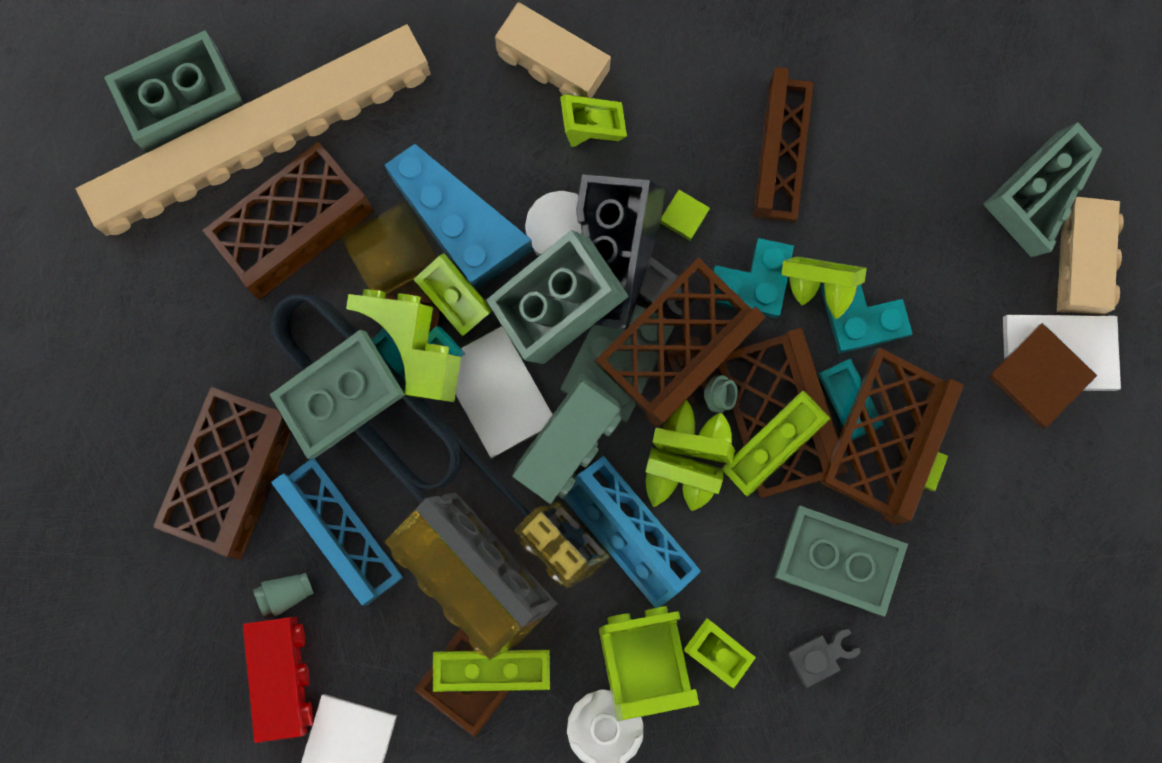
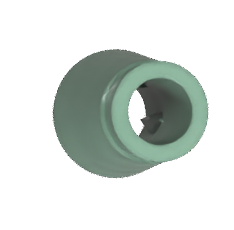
M306 572L300 575L261 582L262 586L253 589L264 618L273 615L275 618L307 598V596L314 594Z

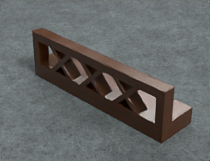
M775 67L769 81L753 217L796 223L798 220L814 82L788 79L789 69ZM787 90L804 92L803 104L792 111L785 103ZM800 112H802L801 121L796 116ZM790 120L798 129L799 138L790 145H787L781 137L782 126ZM796 146H798V147H797V156H796L795 153L792 151V149L795 148ZM786 154L795 165V172L784 180L777 172L778 160ZM794 180L793 189L788 186V183ZM780 189H783L791 199L790 212L772 209L774 194Z

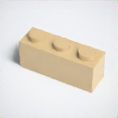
M519 2L495 36L498 55L505 62L516 66L518 63L528 69L529 74L543 84L550 82L560 88L559 91L562 95L592 98L610 71L611 56Z
M1076 197L1070 208L1072 211L1067 221L1063 222L1061 226L1057 312L1103 316L1115 309L1120 298V287L1116 285V272L1122 261V253L1118 249V235L1122 231L1124 222L1123 215L1119 214L1120 201Z

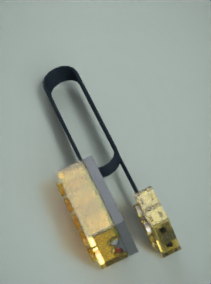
M294 294L285 297L277 304L272 313L270 328L277 346L302 372L312 365L313 362L295 343L289 327L293 312L302 303L309 302L346 340L358 331L324 298L313 295ZM383 358L405 394V380ZM405 395L402 399L447 446L450 464L447 473L440 481L435 484L424 482L408 468L368 422L355 430L359 437L420 503L416 510L391 534L385 543L392 550L391 554L394 560L402 567L408 568L418 579L417 584L419 588L428 596L434 597L444 608L443 613L445 617L455 626H460L470 637L469 642L474 650L491 660L517 646L558 603L456 492L444 494L441 498L439 496L425 498L418 490L428 491L444 488L453 482L461 469V450L525 517L514 530L521 537L520 544L529 554L538 556L546 564L548 575L557 584H564L569 588L590 578L610 556L560 502L550 504L548 507L535 508L530 513L421 397Z

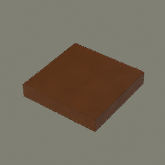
M1043 323L1039 324L988 375L1042 429L1047 428L1098 376Z
M461 627L443 651H489L490 649ZM432 665L413 691L475 738L510 690L433 692Z

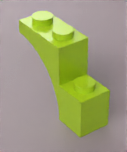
M363 289V296L348 294L346 309L365 314L374 319L390 334L396 343L404 364L405 395L454 402L461 357L448 354L449 347L427 344L433 307L420 304L421 297L408 294H398L397 300L385 299V292Z

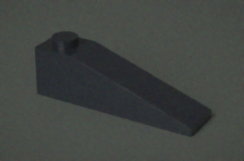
M582 174L576 208L577 221L581 224L582 235L590 238L629 296L594 325L627 329L630 325L660 227L666 192L665 189L651 180Z

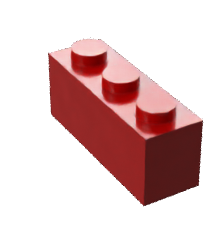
M297 617L243 624L254 743L301 737L309 733L308 726L313 725L314 716L311 702H306L304 687L309 686V669L307 663H302L300 647H305L303 624H298Z

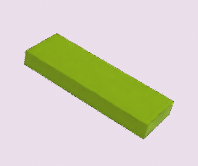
M802 391L734 456L732 464L726 463L721 469L746 496H750L831 418L805 391Z
M550 649L433 652V692L550 690Z

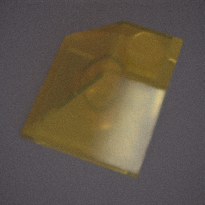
M405 201L341 235L350 256L369 290L381 291L387 294L413 280L437 258Z

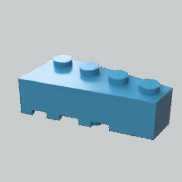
M416 144L385 164L390 179L447 257L475 290L481 288L533 251L532 240Z

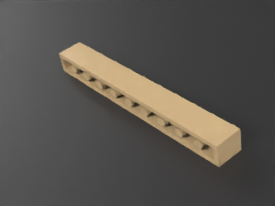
M408 24L75 189L95 228L106 236L124 233L131 227L132 223L142 218L156 217L164 211V207L176 201L184 202L190 200L197 195L198 190L208 185L222 184L230 178V174L242 168L251 169L256 167L263 161L264 157L274 152L282 153L288 151L296 145V141L308 135H320L328 129L330 124L341 119H352L361 112V109L373 103H384L395 92L405 87L413 88L420 85L427 76L431 75L428 62Z

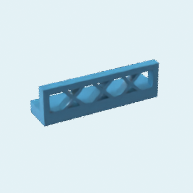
M604 456L574 478L576 480L574 485L563 499L655 608L661 607L677 595L701 572ZM599 470L609 482V488L602 487L593 477V474ZM620 502L626 503L633 510V517L626 516L620 509ZM645 531L651 532L657 539L658 547L651 545L647 541ZM669 560L675 561L686 575L679 579L670 568Z
M316 458L310 459L290 475L283 473L271 482L362 606L369 605L404 578ZM311 470H314L321 479L319 496L304 494L296 483ZM326 487L334 498L325 497ZM308 499L318 500L317 509L314 508ZM324 501L338 503L343 509L341 526L326 524L322 519ZM348 517L356 528L347 527ZM331 529L340 530L339 540ZM346 531L361 533L366 541L363 556L350 555L345 550ZM370 547L379 558L369 557ZM353 559L363 560L361 570ZM368 561L383 563L392 575L375 589L366 578Z

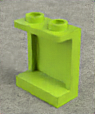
M667 606L645 610V618L631 620L630 613L608 617V625L599 628L617 721L699 705L696 689L691 690L677 626V620L680 619L679 611L668 613Z

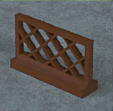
M318 141L202 231L239 276V279L246 288L260 300L372 214L374 209L363 192L350 180ZM321 156L325 161L323 175L306 174L308 164ZM331 171H333L337 176H331ZM286 181L297 182L294 198L277 197L279 186ZM305 182L322 183L319 199L302 198ZM329 184H343L348 188L349 192L339 200H327ZM257 203L268 204L265 220L248 219L250 209ZM276 204L293 205L290 221H273ZM300 206L318 207L316 217L309 223L298 222ZM227 226H239L236 243L221 242L216 235ZM247 227L263 228L261 244L244 243ZM271 228L288 229L287 240L280 245H269ZM228 250H234L233 256ZM242 251L259 252L257 263L247 271H244L240 266Z
M698 257L594 363L648 415L646 418L657 428L668 419L766 316L756 306L751 309ZM696 270L708 281V294H689L688 278ZM682 285V293H674ZM714 288H715L720 294H715ZM666 300H683V319H663V303ZM689 300L708 301L709 320H689ZM715 301H728L739 311L732 320H716ZM657 310V319H648ZM641 325L657 326L658 345H637V329ZM663 326H683L684 346L664 345ZM690 326H709L710 342L706 346H690ZM716 326H725L716 335ZM631 336V345H622ZM615 351H631L632 372L617 371L607 359ZM637 351L658 352V372H638ZM664 352H684V369L681 372H664ZM690 352H699V353L691 360ZM625 378H632V385ZM638 378H659V394L650 403L638 392ZM665 378H674L665 387Z
M802 327L788 331L785 335L734 350L719 365L723 376H726L729 380L734 381L736 385L742 387L738 393L736 404L732 409L744 446L750 441V437L757 425L762 428L766 426L765 423L759 420L769 402L783 409L787 406L772 398L781 379L795 385L798 395L805 391L831 418ZM783 344L787 359L780 372L761 363L767 349ZM760 352L756 360L748 356ZM743 358L754 365L743 383L730 376L726 362ZM788 365L790 366L793 378L784 374ZM758 367L777 376L768 395L749 386ZM745 390L765 399L756 418L741 412L739 402ZM743 418L753 422L748 432ZM832 419L812 436L816 450L807 446V441L799 449L791 466L786 464L780 466L788 470L781 485L765 489L763 482L757 488L760 499L822 480L838 442ZM804 449L819 457L823 472L807 476L794 469ZM845 462L840 463L835 477L848 473ZM791 473L801 477V479L787 482Z
M880 347L877 348L871 358L821 484L883 514L882 519L894 525L912 521L964 385L953 379L944 381ZM881 362L893 367L898 379L897 382L883 386L878 373ZM914 380H919L931 386L926 400L916 403L908 383ZM872 384H874L875 389L870 391ZM900 386L908 406L893 411L885 390ZM878 394L885 414L870 419L864 404L868 396ZM923 406V408H922V410H921V413H920V410H919L918 407ZM910 410L915 422V428L913 433L903 436L895 415ZM860 416L862 422L857 424V421ZM887 418L895 440L880 445L872 423ZM864 426L872 448L856 453L851 436L855 429ZM910 439L907 446L905 440ZM897 443L903 459L899 467L890 470L882 448ZM845 451H847L848 456L843 458ZM874 452L882 473L866 479L858 457ZM850 460L858 482L847 485L835 479V475L840 463ZM897 472L895 479H893L892 474ZM884 477L889 490L885 503L873 497L868 482ZM860 486L862 492L855 489V487Z
M210 387L153 528L213 550V552L223 556L242 560L272 486L271 482L274 481L292 436V432L280 411ZM220 398L229 402L233 416L217 423L213 412ZM238 405L247 409L240 412ZM256 412L266 415L261 430L249 435L243 419ZM237 422L243 439L226 447L220 430ZM213 434L219 450L202 458L199 450L200 443L203 438ZM246 445L250 455L247 465L235 470L229 453ZM222 457L228 474L212 482L206 465ZM199 469L205 486L188 493L184 483L189 473ZM232 481L235 489L232 501L221 506L215 488ZM208 492L214 510L197 517L191 500ZM184 504L190 522L179 527L169 525L168 521L173 509ZM217 516L221 529L216 541L213 542L205 538L200 524ZM193 528L195 534L189 533L187 530Z

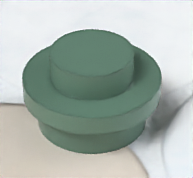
M723 375L712 377L704 390V399L708 408L712 412L722 413L725 410L732 409L736 404L738 391L735 382Z

